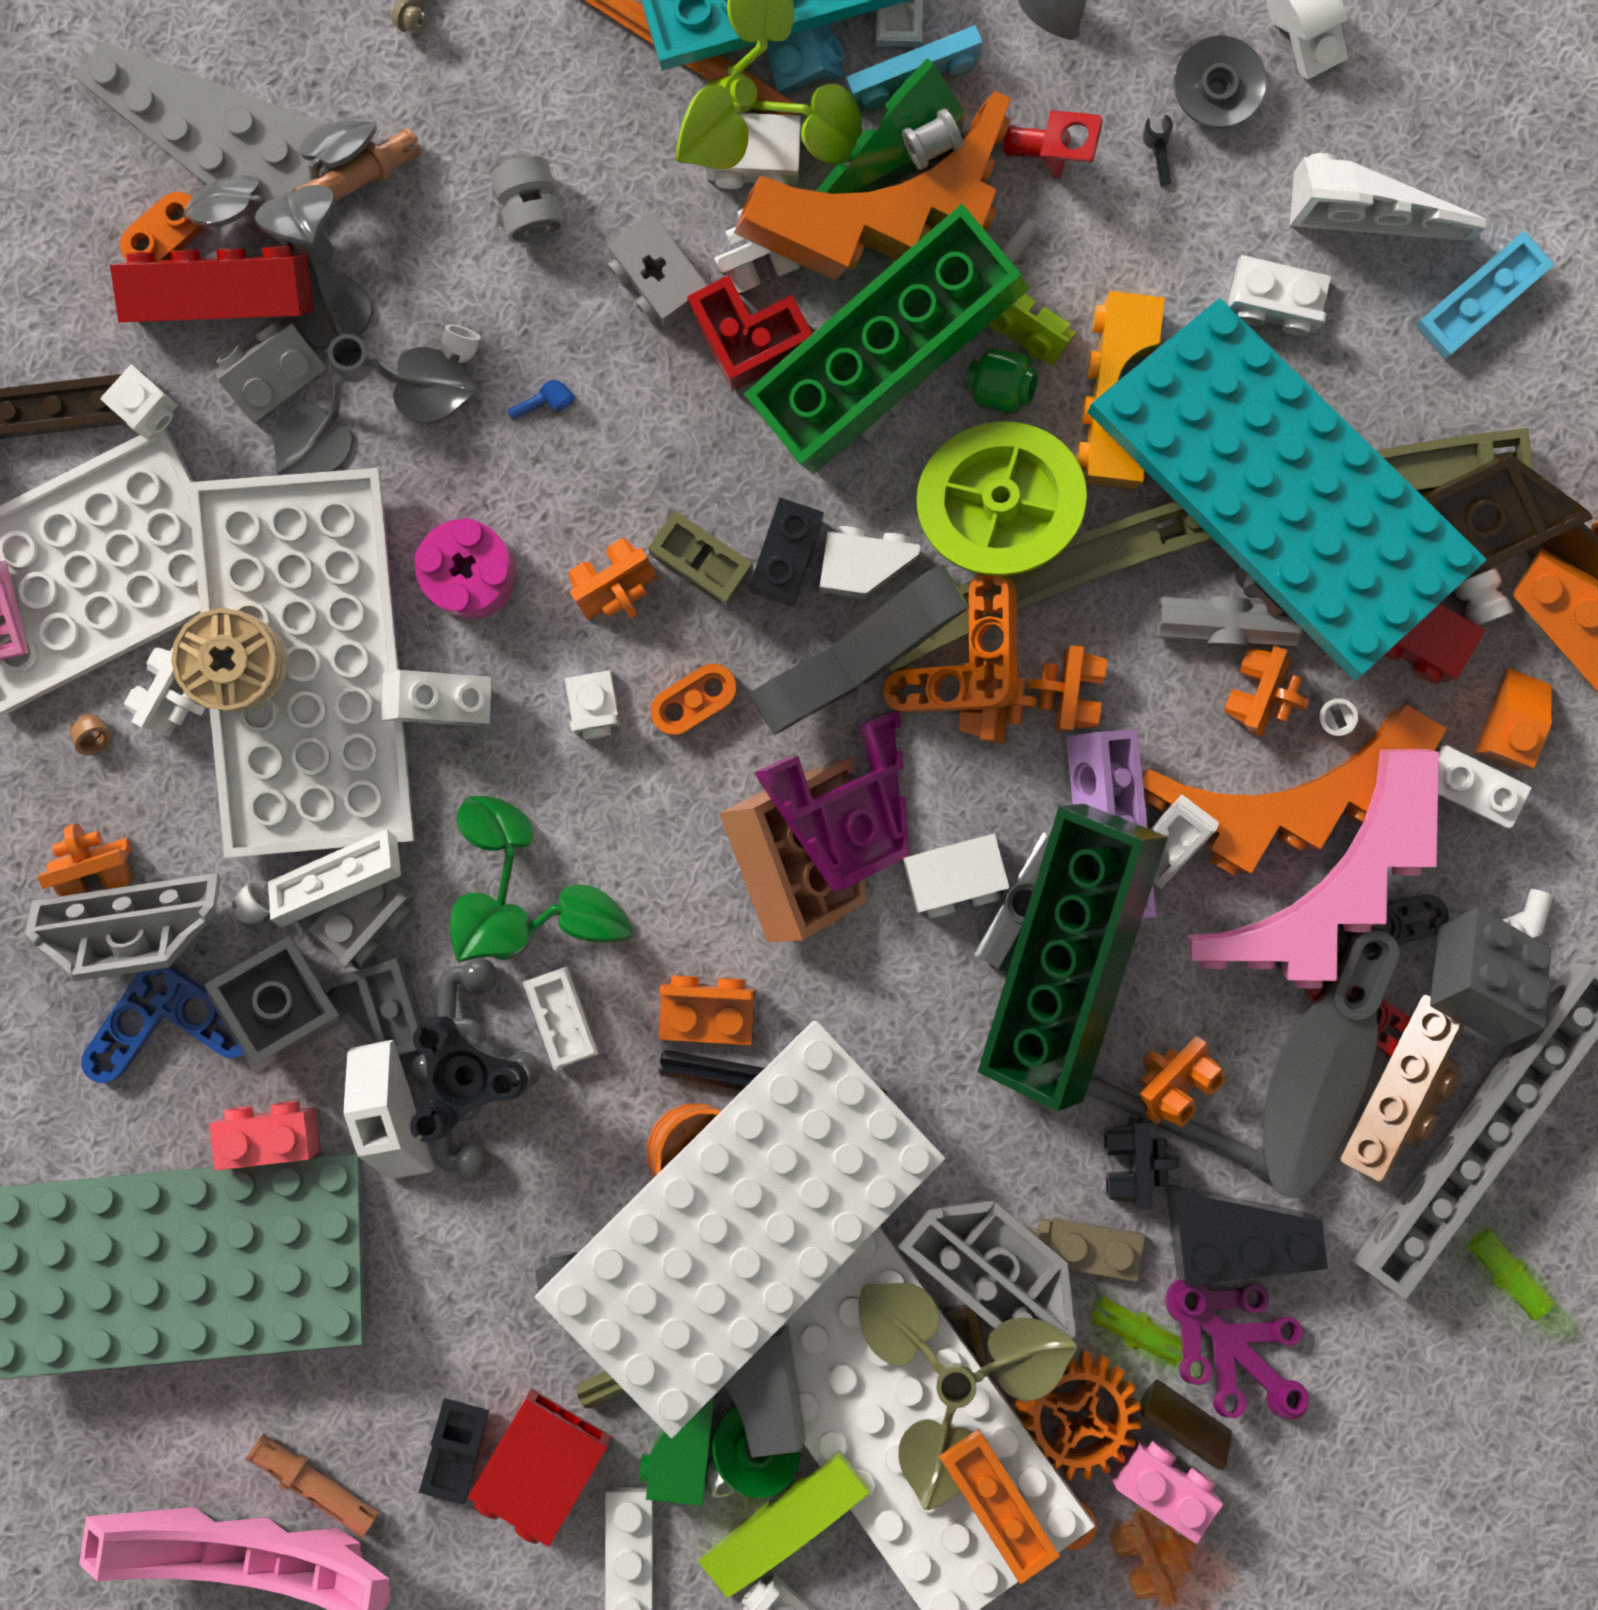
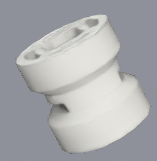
M1497 568L1465 580L1454 590L1457 599L1461 601L1466 600L1467 602L1464 618L1477 626L1514 611L1510 599L1503 596L1501 591H1497L1502 582Z

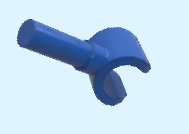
M550 380L541 387L538 394L509 408L508 413L513 420L538 407H542L546 403L557 413L572 403L575 397L565 384L557 380Z

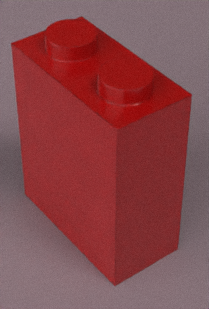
M531 1388L467 1498L475 1502L474 1507L482 1515L494 1520L500 1517L515 1526V1532L522 1539L533 1544H538L540 1541L549 1547L606 1451L611 1435Z

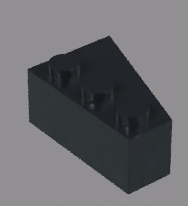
M1170 1183L1166 1186L1176 1275L1186 1286L1328 1269L1322 1221L1312 1214L1256 1201L1228 1197L1213 1192L1185 1188Z

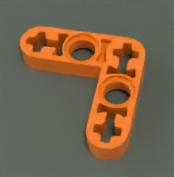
M977 574L970 583L969 665L894 671L888 676L883 687L884 700L888 706L894 710L906 713L995 709L1005 707L1012 702L1018 687L1017 591L1010 577ZM992 581L995 585L1002 588L1001 594L994 596L993 604L991 600L984 597V591L992 588ZM993 611L1001 614L1003 613V618L990 616L983 618V613L993 614ZM998 626L1003 631V643L996 651L988 652L983 646V635L990 627ZM984 659L997 662L1003 660L1002 666L994 664V677L1003 683L1002 689L994 691V698L992 693L985 691V683L993 681V667L984 665ZM955 676L960 684L959 694L952 701L946 702L940 696V685L945 678ZM909 684L919 688L926 687L927 695L910 694L905 699L899 697L898 693L899 689H903Z

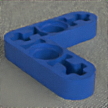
M170 966L168 968L141 971L136 975L85 1049L81 1066L84 1074L90 1080L97 1083H107L120 1078L130 1067L163 1017L169 1019L219 1055L226 1058H237L243 1056L237 1045H233L231 1048L228 1047L226 1043L229 1040V1036L220 1029H214L211 1035L206 1032L217 1021L219 1015L207 997L205 988L175 967ZM164 973L166 976L164 985L169 989L167 993H156L149 1001V1005L157 1008L153 1012L148 1005L135 1001L134 997L137 995L140 999L146 998L153 988V984L148 981L149 977L160 976ZM193 997L203 999L209 1008L206 1020L200 1024L191 1022L185 1013L187 1002ZM130 1009L138 1011L144 1019V1027L136 1036L127 1034L121 1026L123 1014ZM222 1020L218 1022L224 1027H226ZM109 1033L116 1041L130 1045L128 1051L125 1047L116 1049L110 1060L115 1065L114 1069H106L102 1072L97 1069L100 1066V1060L96 1058V1054L110 1051L116 1042L107 1038Z

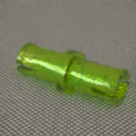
M1491 1229L1481 1231L1468 1243L1467 1249L1470 1252L1472 1251L1494 1276L1493 1283L1499 1290H1506L1527 1313L1530 1320H1537L1552 1309L1555 1301L1547 1295L1527 1272L1529 1266L1523 1259H1515Z
M1107 1296L1100 1297L1095 1304L1112 1314V1316L1107 1317L1093 1309L1090 1322L1123 1338L1127 1347L1133 1350L1141 1348L1166 1361L1170 1366H1176L1182 1359L1181 1356L1166 1348V1345H1170L1182 1352L1181 1337L1153 1323L1150 1315L1144 1312L1136 1314L1110 1300Z

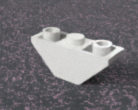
M394 1040L350 1048L347 1052L343 1113L357 1156L388 1179L432 1172L435 1167L427 1142L420 1141L421 1135L415 1138L410 1130L411 1119L417 1111Z

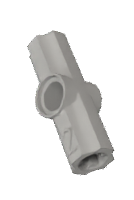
M1218 596L1210 597L1209 600L1161 597L1159 598L1156 610V638L1206 641V645L1215 647L1218 646V643H1228L1229 648H1245L1248 645L1295 648L1298 647L1302 634V628L1285 611L1272 617L1267 612L1265 604H1253L1250 599L1241 597Z

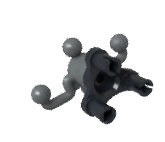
M485 958L472 959L467 961L464 966H454L444 971L438 985L437 1015L427 1018L413 1034L414 1047L419 1053L412 1060L411 1073L418 1083L426 1086V1090L419 1109L411 1119V1133L415 1138L421 1135L420 1141L422 1142L433 1141V1156L437 1165L444 1170L457 1172L460 1177L468 1181H477L484 1178L490 1171L491 1158L485 1148L476 1144L466 1145L458 1153H452V1130L459 1121H468L475 1118L481 1111L482 1105L486 1103L519 1097L527 1088L533 1086L538 1081L541 1073L540 1063L532 1054L518 1052L509 1058H504L497 1047L485 1041L484 1030L478 1022L468 1018H455L457 984L463 985L465 989L474 994L486 993L496 984V968L492 962ZM464 1066L471 1068L473 1071V1081L465 1076Z

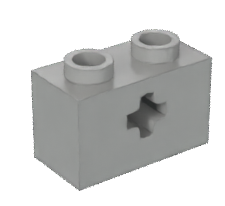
M652 212L607 245L612 259L607 264L610 271L622 287L629 283L640 296L635 300V303L650 324L658 320L662 327L667 330L690 313L687 296L707 286ZM652 267L656 272L662 271L664 278L658 282L653 276L648 278L646 271Z

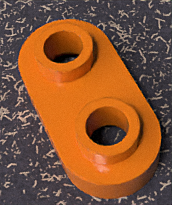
M183 192L169 193L124 231L120 240V250L124 259L126 260L125 253L154 251L156 260L172 259L171 251L182 250L196 238L204 226L196 225L189 219L185 221L183 217L177 221L171 220L173 211L179 208L185 210L193 197ZM145 238L149 239L148 247L143 251H137L138 242Z
M706 664L666 688L654 698L651 704L650 713L654 725L667 735L678 736L687 733L727 708L733 702L737 693V684L733 674L723 665ZM710 680H718L722 683L723 690L718 696L711 697L706 694L705 686ZM672 704H678L683 708V716L678 721H670L666 716V710Z

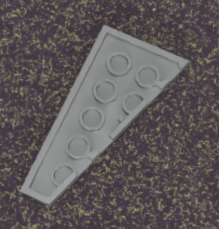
M105 41L98 45L73 75L78 82L206 185L220 178L232 175L252 176L257 178L261 184V188L256 195L261 196L267 202L277 197H284L286 193H291L292 189L301 187L311 181L309 170L311 161L303 159L300 154V146L311 132L326 125L322 122ZM323 165L319 171V176L335 167ZM251 206L244 216L259 227L255 220L259 207ZM265 232L281 246H291V249L293 248L290 241Z

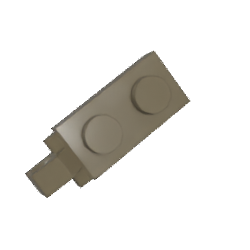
M1051 1217V1219L1040 1218L1039 1229L1026 1227L1067 1261L1068 1270L1138 1281L1145 1240L1143 1233Z

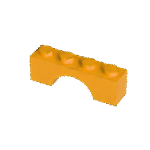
M1109 291L1103 305L1095 306L1092 333L1099 334L1098 350H1090L1086 378L1094 379L1092 397H1084L1081 412V424L1089 425L1087 442H1079L1076 459L1083 470L1086 484L1137 490L1143 483L1145 470L1087 411L1092 402L1118 382L1123 368L1132 361L1148 356L1156 350L1160 344L1165 297Z

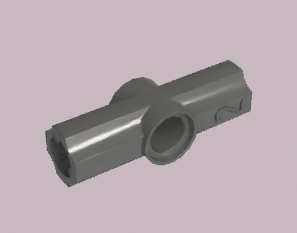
M1043 832L974 953L975 956L1005 973H1008L1025 918L1019 916L1014 911L1012 900L1015 894L1022 890L1033 892L1049 839V835Z

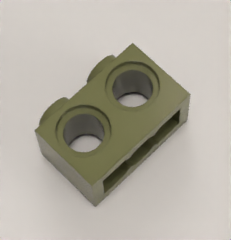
M675 510L648 548L653 559L727 609L754 571L751 561Z

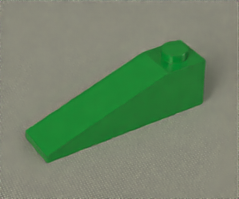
M928 58L885 104L888 111L882 118L881 126L877 131L865 129L856 140L857 144L849 156L852 162L848 167L843 163L837 165L816 190L817 192L830 194L871 192L886 188L918 170L906 150L902 131L908 127L915 130L937 118V112L942 109H947L951 114L963 139L965 133L961 130L966 113L936 66ZM949 149V150H947V151H945V152H943V153L947 156V155H949L953 150H952V149ZM936 157L930 159L928 161V164L931 163Z

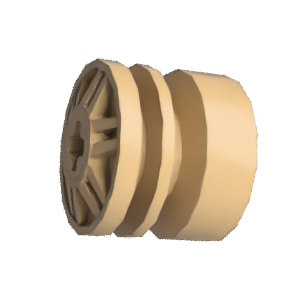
M218 608L199 613L184 624L173 644L171 664L176 682L190 699L206 708L244 712L262 707L277 695L286 680L288 657L284 642L272 626L245 612ZM221 650L230 653L235 651L231 657V660L236 664L234 669H219L222 660L218 657V654Z

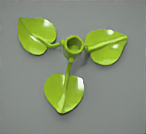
M727 0V14L730 25L741 39L747 42L757 41V45L736 65L728 67V76L710 80L694 96L681 125L675 160L679 163L694 164L713 170H725L736 166L743 159L749 140L747 124L738 113H744L748 110L802 113L808 116L801 129L802 142L807 150L815 158L825 163L840 164L851 162L849 156L857 144L856 140L862 134V122L856 100L846 88L837 84H828L817 88L811 99V107L805 104L757 101L756 85L750 78L742 74V71L767 49L768 40L781 42L788 38L794 21L793 0Z

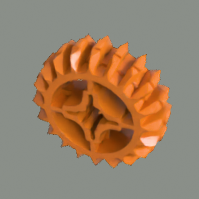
M1082 1349L1079 1355V1362H1074V1358H1071L1060 1382L1056 1385L1058 1387L1068 1381L1086 1380L1085 1382L1080 1381L1075 1391L1062 1394L1053 1389L1052 1393L1050 1392L1036 1400H1014L1015 1409L1024 1413L1018 1416L1024 1428L1031 1433L1034 1442L1041 1447L1043 1454L1046 1458H1049L1056 1471L1063 1464L1065 1478L1070 1480L1075 1476L1076 1468H1081L1084 1478L1091 1480L1093 1476L1092 1466L1099 1465L1104 1474H1109L1110 1466L1107 1459L1112 1456L1117 1462L1124 1463L1126 1458L1119 1447L1121 1445L1135 1447L1136 1440L1127 1431L1141 1429L1139 1418L1131 1415L1141 1409L1139 1400L1130 1397L1136 1390L1132 1381H1122L1125 1372L1119 1365L1108 1370L1109 1359L1103 1354L1095 1360L1092 1366L1091 1353L1087 1349ZM1100 1385L1106 1388L1113 1397L1114 1417L1112 1423L1105 1420L1095 1410L1099 1400L1096 1393ZM1043 1405L1050 1408L1052 1414L1060 1418L1057 1428L1058 1437L1055 1443L1048 1439L1041 1430L1040 1415ZM1083 1406L1088 1418L1077 1417L1072 1422L1067 1411L1078 1412ZM1093 1435L1101 1438L1088 1447L1070 1448H1075L1079 1440L1085 1436Z

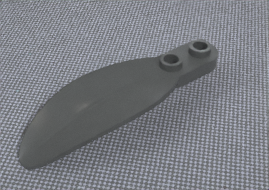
M1372 927L1370 932H1356L1350 938L1337 970V981L1332 982L1330 989L1316 1000L1299 1020L1286 1041L1272 1073L1263 1116V1155L1267 1173L1273 1187L1286 1198L1302 1197L1324 1174L1355 1116L1367 1086L1377 1047L1378 1023L1376 1011L1382 1002L1400 953L1396 940L1379 927ZM1372 942L1377 943L1376 953L1372 956H1364L1366 945ZM1353 986H1359L1360 994L1358 997L1347 999L1346 993L1348 989Z

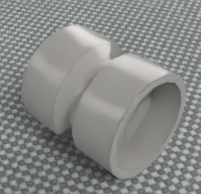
M535 156L522 157L508 161L492 171L490 176L497 201L505 206L501 211V216L509 241L527 243L553 236L563 230L566 224L558 197L551 195L555 185L547 159Z

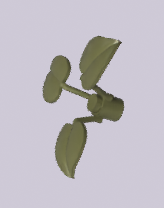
M889 1283L867 1284L860 1293V1324L864 1337L872 1351L881 1360L889 1364L903 1366L912 1361L919 1349L938 1373L937 1394L940 1400L947 1405L942 1425L932 1419H923L915 1422L904 1432L898 1451L899 1464L903 1475L915 1492L922 1508L931 1510L951 1500L960 1492L938 1456L973 1433L965 1427H951L956 1408L965 1407L974 1399L976 1383L983 1381L987 1375L998 1370V1382L1008 1395L1022 1401L1039 1399L1050 1393L1060 1382L1068 1363L1077 1350V1346L1066 1333L1054 1325L1032 1318H1014L998 1325L989 1335L987 1345L991 1356L995 1360L994 1362L985 1365L976 1372H972L969 1367L961 1363H951L944 1366L932 1349L925 1343V1341L931 1339L936 1334L939 1327L938 1307L928 1292L913 1284Z

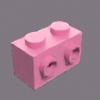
M1134 1436L1136 1440L1135 1447L1126 1448L1123 1453L1126 1458L1124 1463L1117 1462L1109 1474L1117 1491L1197 1544L1223 1505L1213 1489L1216 1483L1194 1467H1191L1188 1472L1176 1464L1174 1461L1177 1457L1158 1442L1152 1440L1150 1445Z

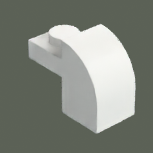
M1266 0L1273 25L1290 34L1297 68L1302 77L1310 79L1348 59L1341 23L1347 21L1348 17L1342 0Z

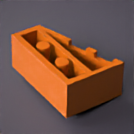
M1540 548L1514 587L1513 596L1598 692V580L1547 550Z

